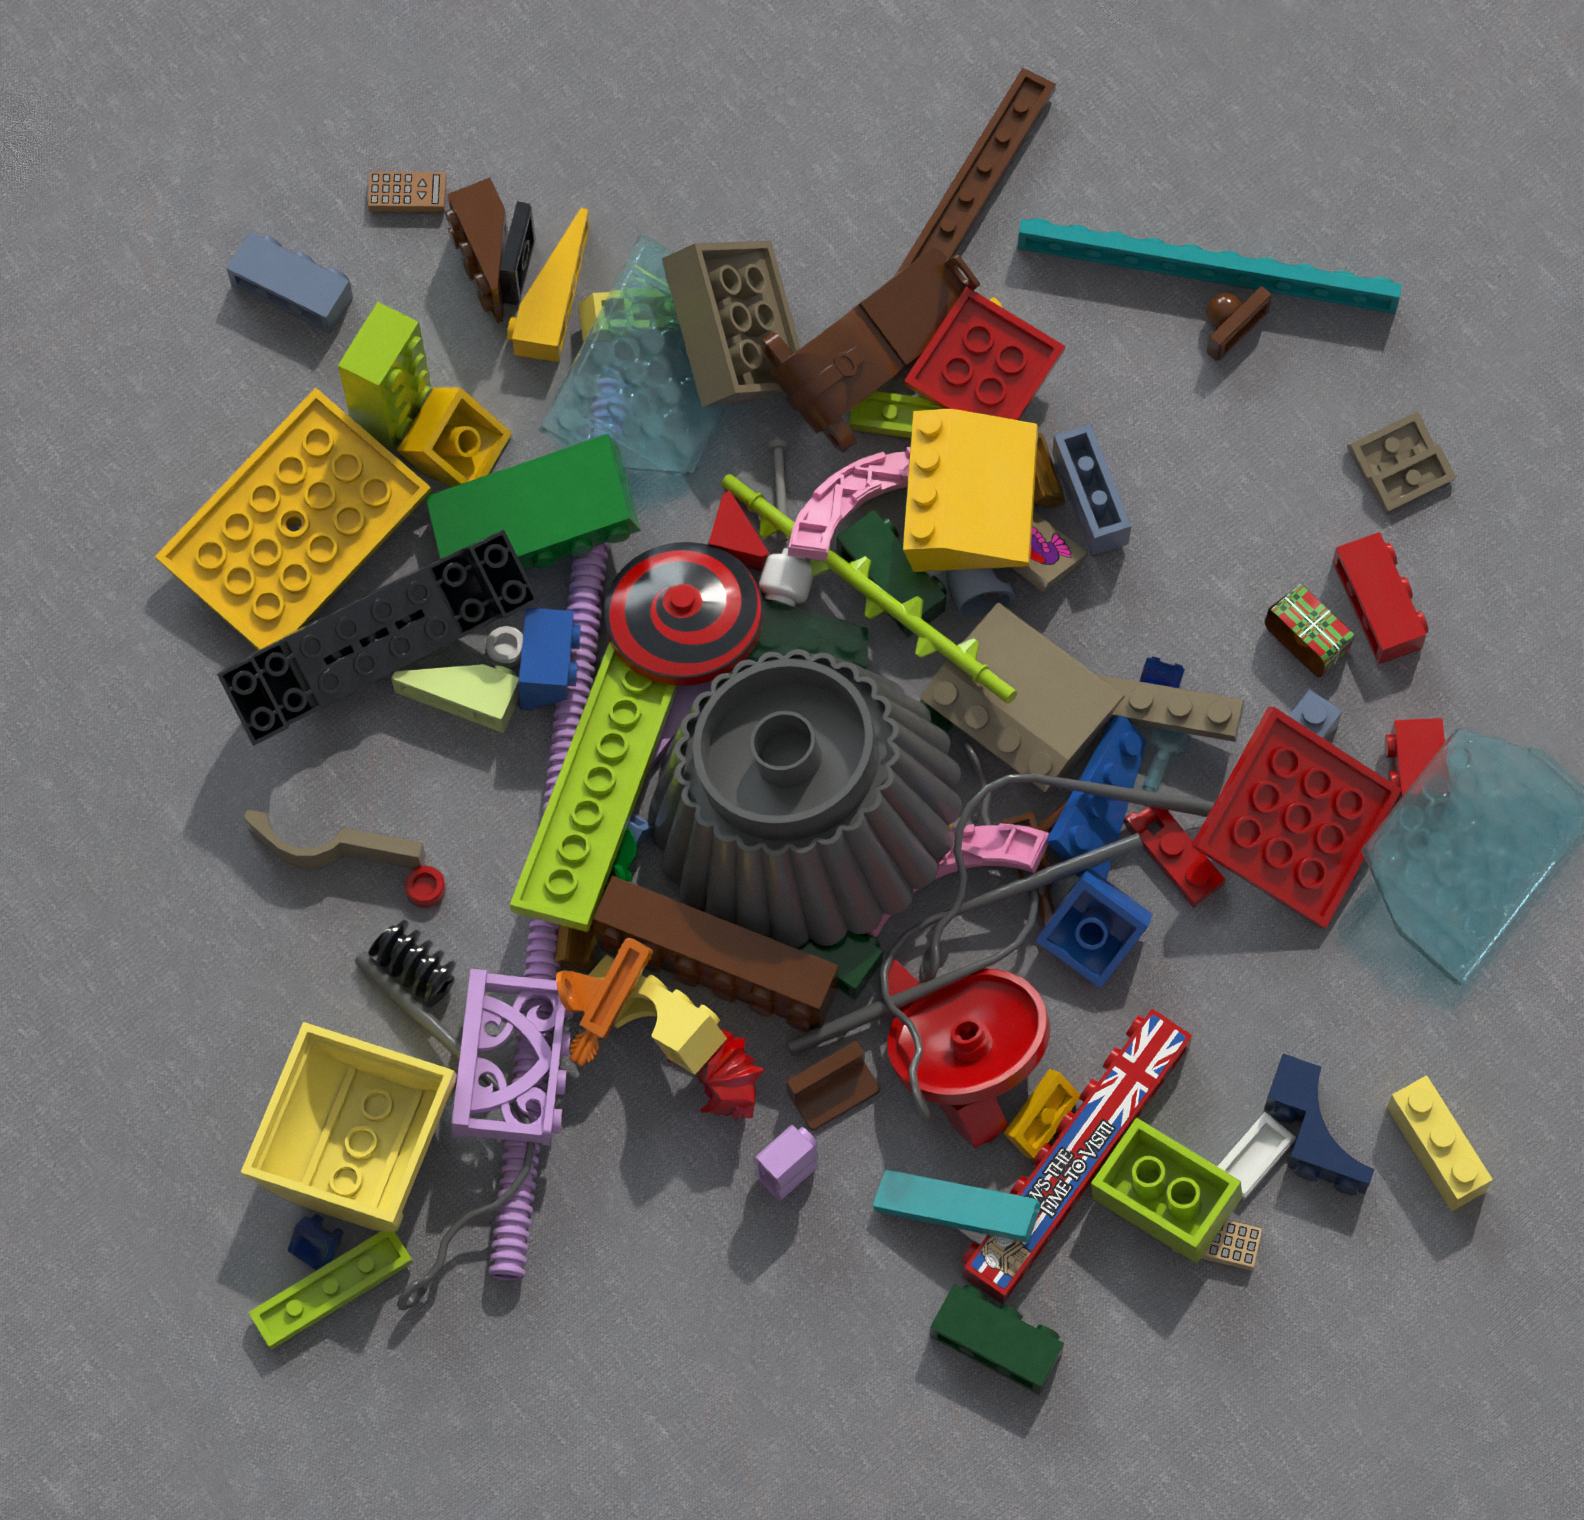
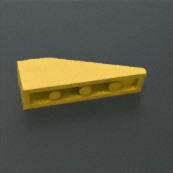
M580 208L519 306L517 318H510L507 340L513 342L514 355L560 363L590 229L589 210L586 208Z

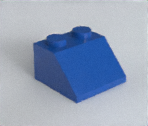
M526 608L519 675L520 710H531L567 700L568 687H576L578 663L571 662L572 649H580L581 625H574V611Z
M1090 868L1081 874L1065 895L1035 941L1101 989L1146 931L1153 914Z

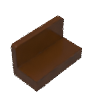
M857 1040L786 1081L787 1093L811 1131L819 1129L880 1092V1086L865 1064V1053Z

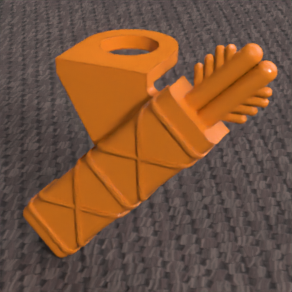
M626 938L624 943L621 944L622 946L618 950V954L605 974L604 979L565 970L556 974L557 990L564 1008L568 1012L577 1013L584 1011L585 1013L579 1025L586 1029L583 1033L576 1034L575 1038L577 1039L572 1040L575 1044L569 1046L571 1048L570 1053H572L570 1057L571 1062H577V1065L580 1067L584 1066L586 1061L590 1063L594 1060V1056L597 1055V1051L600 1049L599 1037L606 1039L612 1031V1027L615 1026L625 1003L628 1002L627 999L631 996V992L634 991L639 977L651 959L652 950L635 939Z

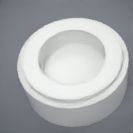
M509 626L499 627L492 631L486 641L487 654L491 662L496 666L499 665L506 668L518 665L521 662L522 633L516 628Z

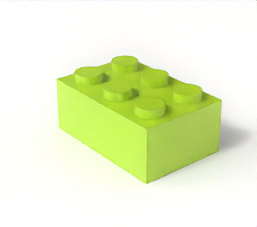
M1138 1118L1134 1120L1091 1182L1094 1201L1195 1263L1199 1262L1242 1198V1187L1239 1179Z

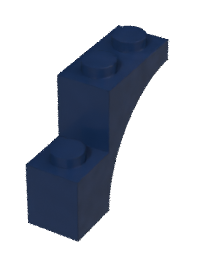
M1283 1053L1264 1109L1271 1111V1115L1280 1121L1293 1123L1294 1120L1302 1122L1287 1167L1294 1169L1295 1175L1305 1180L1317 1181L1319 1178L1334 1184L1333 1187L1348 1195H1357V1192L1366 1194L1374 1169L1360 1163L1347 1154L1333 1139L1323 1121L1318 1101V1082L1322 1067Z

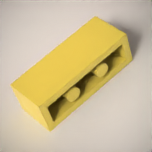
M1426 1075L1392 1094L1387 1110L1451 1212L1486 1193L1493 1179L1428 1076Z

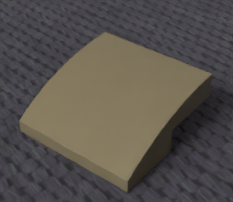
M1418 411L1347 445L1360 473L1386 512L1456 479L1440 444H1434Z

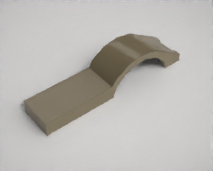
M246 809L244 816L245 822L249 824L248 831L283 862L300 869H319L337 862L343 855L415 869L416 867L423 866L426 856L422 842L343 827L335 838L322 846L308 849L293 847L277 838L272 830L271 823H269L268 813Z

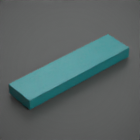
M886 1169L873 1203V1208L878 1213L1029 1243L1041 1207L1038 1199Z

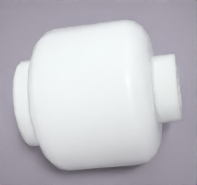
M784 548L782 554H772L767 557L759 588L766 595V602L778 607L794 609L796 604L806 602L814 576L811 574L812 566L805 561V558L788 556V548Z

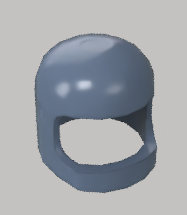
M999 568L946 570L945 577L957 613L962 616L986 615L997 603H1001L1006 608L1010 607L1016 599L1013 587L1010 583L1001 582L996 578L994 573ZM989 592L1004 593L1002 597L993 602L986 601L982 594Z

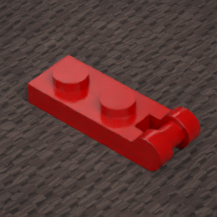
M1146 806L1138 814L1133 812L1123 819L1126 828L1132 835L1139 833L1144 846L1143 849L1193 908L1225 884L1226 879L1204 854L1191 847L1194 841L1168 810ZM1156 821L1162 829L1152 835L1147 826Z

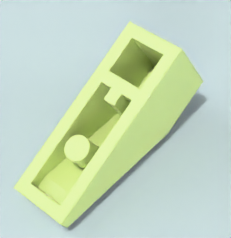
M481 664L395 671L391 678L395 693L502 733L505 732L520 698L519 677H517L514 671L499 665L495 666V668Z

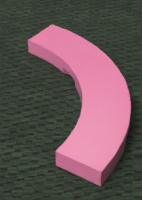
M907 447L904 452H895L887 455L884 452L862 458L830 476L813 492V497L798 514L791 533L787 555L827 561L828 550L836 531L855 509L881 494L908 487L911 447Z
M999 823V826L987 825L976 827L974 824L966 825L961 848L965 868L1006 866L1035 873L1049 844L1046 840L1050 834L1031 827ZM951 828L955 837L956 828ZM954 845L946 855L935 859L938 865L935 879L958 871L953 851ZM883 913L878 927L867 934L877 938L891 915Z

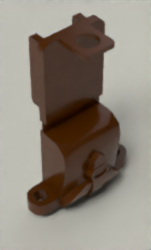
M932 248L795 353L790 350L784 340L775 332H771L760 341V347L775 367L770 373L788 396L786 400L792 408L800 412L816 434L823 431L833 446L840 452H844L856 443V439L841 416L922 354L966 286L975 290L980 286V282L958 254L948 260L940 249ZM958 267L963 271L967 279L961 274Z

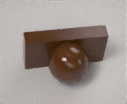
M1261 286L1243 304L1237 296L1231 293H1220L1213 297L1207 305L1206 314L1211 325L1217 330L1209 337L1207 354L1216 361L1223 358L1269 312L1272 298L1271 293Z

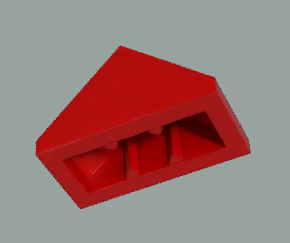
M731 491L725 492L722 495L708 545L730 553L747 568L763 572L769 553Z

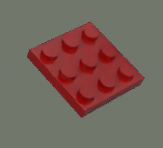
M966 286L905 378L904 385L942 409H956L1019 421L1064 353L1065 345Z

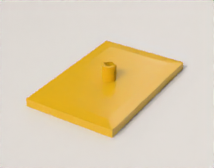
M315 387L158 552L155 558L259 650L305 626L432 490L428 484ZM290 525L292 527H301L298 531H290Z

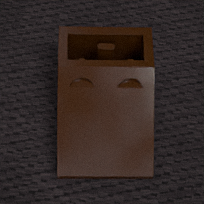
M489 177L447 194L450 209L445 211V216L450 226L447 229L455 249L461 248L465 258L462 262L470 281L475 280L479 288L477 295L484 312L492 311L496 322L500 323L503 321L504 311L500 266L509 233L505 208Z

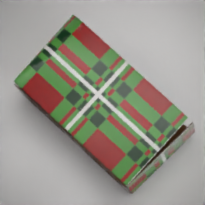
M1300 584L1270 606L1264 621L1267 630L1317 677H1322L1350 650L1354 639V633L1303 584Z

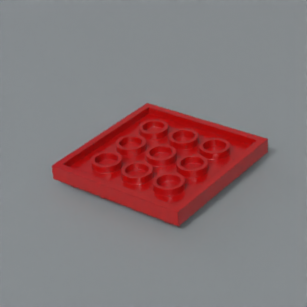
M1268 707L1191 847L1319 928H1327L1402 789L1279 709Z

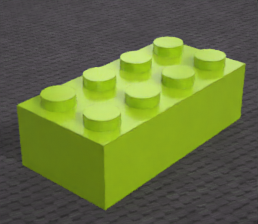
M377 301L339 362L338 369L350 418L380 444L393 450L398 441L404 439L414 422V415L419 408H422L433 388L431 387L430 372H428L427 356L424 351V340L422 339L419 322Z

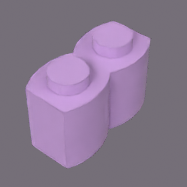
M793 1125L789 1126L754 1157L753 1161L756 1166L754 1173L757 1179L778 1201L783 1200L818 1168L815 1161L818 1157V1153L815 1150L818 1143L804 1127L797 1130Z

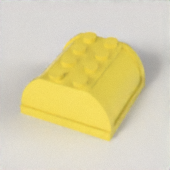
M303 1022L242 1167L241 1174L245 1178L255 1181L268 1191L296 1205L372 1230L382 1232L397 1231L403 1219L402 1211L446 1102L452 1097L456 1088L457 1074L454 1070Z

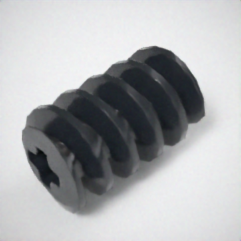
M403 920L381 933L371 945L368 955L371 957L377 956V962L380 966H389L388 971L393 977L401 976L400 981L405 987L413 986V994L420 998L425 996V1004L431 1007L443 999L453 986L455 978L452 973L456 967V962L452 960L444 966L440 965L444 952L440 950L430 956L428 953L433 943L427 940L418 946L416 943L421 932L415 930L408 936L404 933L409 922Z

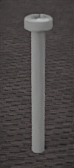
M776 439L769 442V450L774 452L777 509L787 516L783 451L788 449V442ZM778 531L779 541H788V537L781 531Z

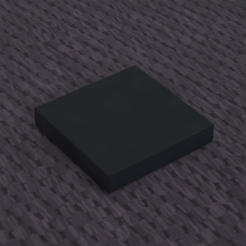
M519 201L516 203L500 266L504 303L518 305L520 303L536 240L532 206H530V203Z

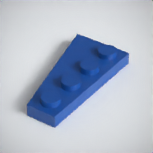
M1125 716L1112 718L1079 781L1127 788L1134 787L1147 741ZM1073 791L1046 841L1064 861L1116 842L1120 835L1129 802ZM1112 860L1091 869L1107 879ZM1084 871L1077 873V876L1080 877Z

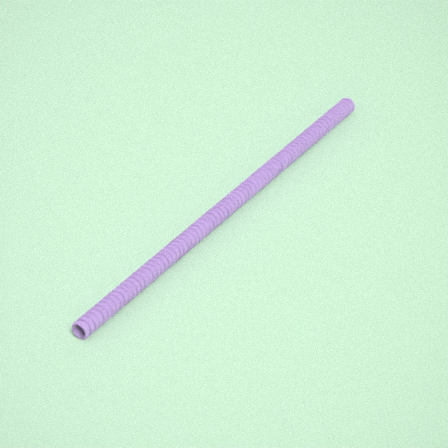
M599 379L592 386L594 392L591 395V401L593 403L590 405L591 415L588 420L590 426L587 428L589 437L586 441L608 433L620 448L621 443L619 439L622 437V430L620 428L623 426L622 417L625 412L623 406L626 403L624 395L627 393V386L616 379ZM609 542L593 547V550L587 554L573 555L575 560L572 562L573 572L570 574L572 583L569 585V592L571 594L567 599L569 606L566 608V611H574V625H581L580 649H572L571 662L578 663L576 687H568L567 700L555 703L558 709L554 711L556 721L553 723V730L555 732L551 735V740L555 744L550 746L552 756L549 757L548 763L551 767L547 770V776L550 779L546 781V788L549 791H546L544 795L547 801L543 805L544 812L589 697L590 688L594 683L591 677L595 674V669L592 665L596 663V656L594 654L597 652L598 647L595 642L599 639L596 631L600 629L598 619L601 618V610L599 608L603 604L600 597L604 594L602 585L605 583V576L603 574L607 569L604 563L608 560L606 551L609 549ZM531 918L534 920L529 924V930L532 933L528 935V942L531 945L526 948V953L530 957L525 959V966L528 969L524 971L523 976L556 980V971L561 969V964L555 962L559 925ZM534 997L524 1004L520 1013L526 1017L531 1008L541 1005L536 1014L539 1019L546 1020L551 1017L553 1006L544 997ZM518 1032L516 1037L520 1042L515 1044V1051L518 1054L513 1059L517 1066L512 1069V1075L515 1079L511 1081V1084L524 1076L538 1061L531 1046ZM549 1032L542 1034L548 1044L553 1041V1036ZM549 1073L536 1086L543 1092L547 1090V1084L544 1080L548 1079ZM535 1101L527 1103L526 1110L529 1113L527 1116L531 1123H533L542 1113L541 1106ZM509 1104L510 1111L513 1117L517 1121L522 1123L516 1112ZM514 1140L504 1142L503 1148L507 1153L502 1155V1161L505 1165L501 1167L500 1172L504 1175V1178L499 1180V1186L502 1187V1190L498 1192V1198L511 1187L522 1170L527 1142ZM535 1143L530 1173L516 1194L496 1210L500 1214L495 1217L494 1221L498 1225V1228L493 1230V1235L497 1239L492 1242V1249L495 1250V1253L490 1255V1260L494 1265L489 1267V1274L497 1279L517 1281L526 1276V1271L522 1269V1266L527 1264V1258L524 1256V1253H527L529 1250V1246L525 1244V1241L530 1239V1233L527 1231V1228H530L532 1224L528 1216L533 1214V1208L529 1205L534 1202L535 1198L531 1191L536 1189V1183L532 1179L537 1177V1170L534 1169V1166H537L539 1163L538 1157L535 1156V1154L540 1152V1145Z

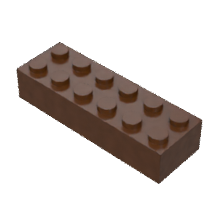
M612 876L593 917L596 942L601 945L600 948L604 952L616 957L618 950L622 946L621 944L624 943L626 938L635 939L653 952L645 969L653 972H659L660 969L675 974L674 978L682 984L690 987H696L697 984L712 989V994L728 1002H734L735 999L750 1004L749 1008L755 1013L765 1017H771L772 1014L787 1019L788 1025L803 1032H808L810 1029L813 1030L824 1024L838 991V965L615 876Z

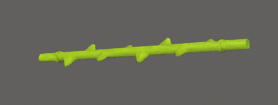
M732 474L724 477L721 486L727 491L730 490L733 496L747 505V509L750 512H756L761 516L760 536L767 538L781 531L791 538L795 524L794 521L768 503L761 493H755ZM829 549L827 561L810 560V565L812 566L811 574L813 576L831 569L867 597L866 617L873 619L887 612L919 636L915 652L918 657L924 658L935 652H940L973 678V682L982 684L1005 703L1010 704L1016 698L1017 691L992 673L989 666L986 664L982 665L976 660L980 644L977 640L973 638L956 645L921 619L923 600L920 597L916 596L902 604L868 578L871 560L866 556L848 563Z

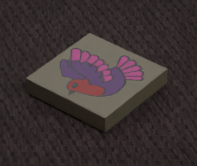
M1033 511L1030 566L1011 568L1041 592H1044L1082 564L1088 553Z

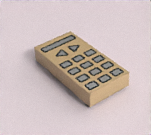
M1226 1220L1201 1259L1253 1271L1262 1228Z

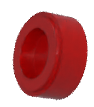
M432 866L416 867L407 875L405 880L407 897L417 907H433L440 903L445 896L446 885L444 877L439 870Z

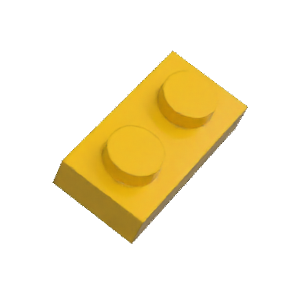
M1049 1069L1003 1134L1025 1157L1034 1160L1045 1143L1048 1144L1056 1133V1129L1063 1117L1075 1106L1080 1094L1060 1072Z

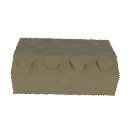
M771 241L694 243L662 258L666 280L671 291L676 317L680 324L686 353L690 361L696 390L702 407L728 406L785 394L770 373L775 367L760 347V341L771 332H775L784 340L793 353L800 349Z
M997 603L963 643L973 638L980 643L976 660L982 665L986 664L989 666L992 673L1017 691V696L1013 702L1007 704L982 684L973 682V678L949 659L942 665L920 696V699L1020 774H1038L1066 778L1125 696L1001 603ZM1032 782L1048 793H1055L1059 788Z

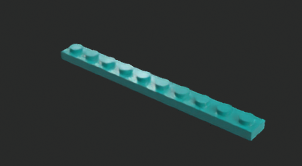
M1042 218L1021 219L1017 249L1252 290H1257L1263 286L1270 293L1396 314L1402 284L1395 283L1386 277H1374L1371 279L1355 276L1353 273L1345 270L1330 272L1319 270L1309 264H1297L1295 266L1279 263L1277 260L1269 257L1254 259L1243 257L1233 251H1221L1219 253L1203 250L1201 247L1193 244L1179 246L1167 244L1158 238L1138 239L1127 237L1124 233L1109 231L1107 233L1091 231L1082 225H1056Z

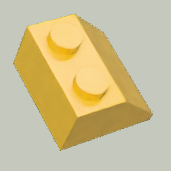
M434 387L396 451L422 473L454 487L488 475L512 432L461 387Z

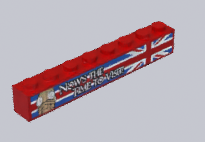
M1153 1008L1145 1018L1140 1015L1136 1017L1126 1032V1036L1130 1039L1123 1049L1120 1050L1115 1047L1102 1066L1107 1071L1099 1082L1092 1079L1087 1084L1079 1097L1083 1104L1075 1114L1071 1111L1067 1112L1056 1129V1132L1060 1135L1052 1146L1047 1143L1043 1145L1032 1162L1037 1167L1027 1179L1022 1175L1009 1194L1038 1199L1041 1205L1029 1243L987 1235L981 1244L974 1241L965 1252L961 1260L966 1264L963 1269V1278L1000 1304H1005L1088 1189L1134 1120L1139 1118L1189 1049L1193 1035Z

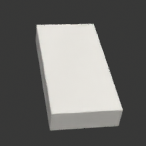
M1264 1112L1217 1167L1241 1181V1200L1245 1201L1294 1144L1297 1137Z

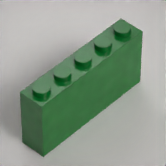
M608 433L425 496L440 558L504 529L524 570L533 567L546 568L554 565L557 559L568 555H584L591 552L595 546L606 542L619 543L627 540L630 534L641 531L620 448Z

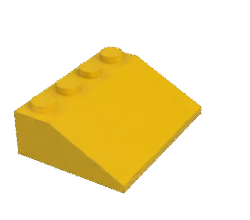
M956 409L913 411L903 551L913 572L1030 566L1038 442L1037 424Z

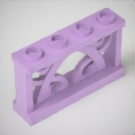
M470 969L452 1116V1137L468 1138L469 1136L542 1143V1145L551 1146L552 1133L560 1134L562 1109H555L556 1094L564 1095L567 1075V1070H559L560 1057L569 1056L571 1032L564 1031L565 1017L573 1018L574 1012H568L564 1008L558 994L556 980L489 974L487 970ZM486 991L516 994L519 996L514 1002L513 1007L496 998L487 996ZM534 997H544L553 1006V1013L546 1020L537 1017L536 1013L541 1008V1005L531 1008L526 1017L520 1011L523 1005ZM501 1020L506 1023L503 1031L496 1037L489 1036L485 1032V1027L488 1024H495L499 1030ZM513 1029H515L531 1046L538 1061L524 1076L507 1086L501 1070L492 1062L478 1058L479 1051H489L504 1044L511 1036ZM554 1029L553 1047L551 1051L548 1043L546 1042L542 1034L548 1033ZM549 1073L548 1091L546 1095L545 1092H543L536 1086ZM485 1074L492 1075L498 1084L499 1090L493 1092L492 1083L488 1087L480 1086L478 1083L480 1077ZM517 1100L519 1110L529 1115L526 1105L530 1101H535L541 1106L542 1113L535 1122L523 1124L513 1117L509 1104ZM501 1108L505 1122L471 1118V1114Z

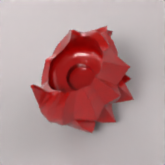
M721 1029L727 1039L698 1071V1080L705 1085L704 1093L710 1098L700 1111L701 1113H713L717 1116L724 1115L727 1117L732 1115L735 1121L738 1120L740 1115L748 1119L753 1118L756 1098L755 1083L765 1069L754 1066L755 1059L750 1055L744 1054V1037H734L733 1033L726 1032V1029Z

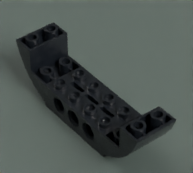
M503 529L435 560L281 637L217 673V676L254 746L288 729V725L498 619H505L540 600Z

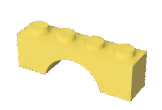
M606 955L588 976L604 979L614 959ZM641 974L634 991L631 992V996L627 999L628 1002L625 1003L614 1026L618 1029L629 1021L640 1017H657L656 1026L651 1037L669 1060L694 1075L727 1039L717 1025L720 1019L711 1009L705 1005H701L699 1008L695 1007L685 994L677 989L671 993L658 978L651 974L647 978Z

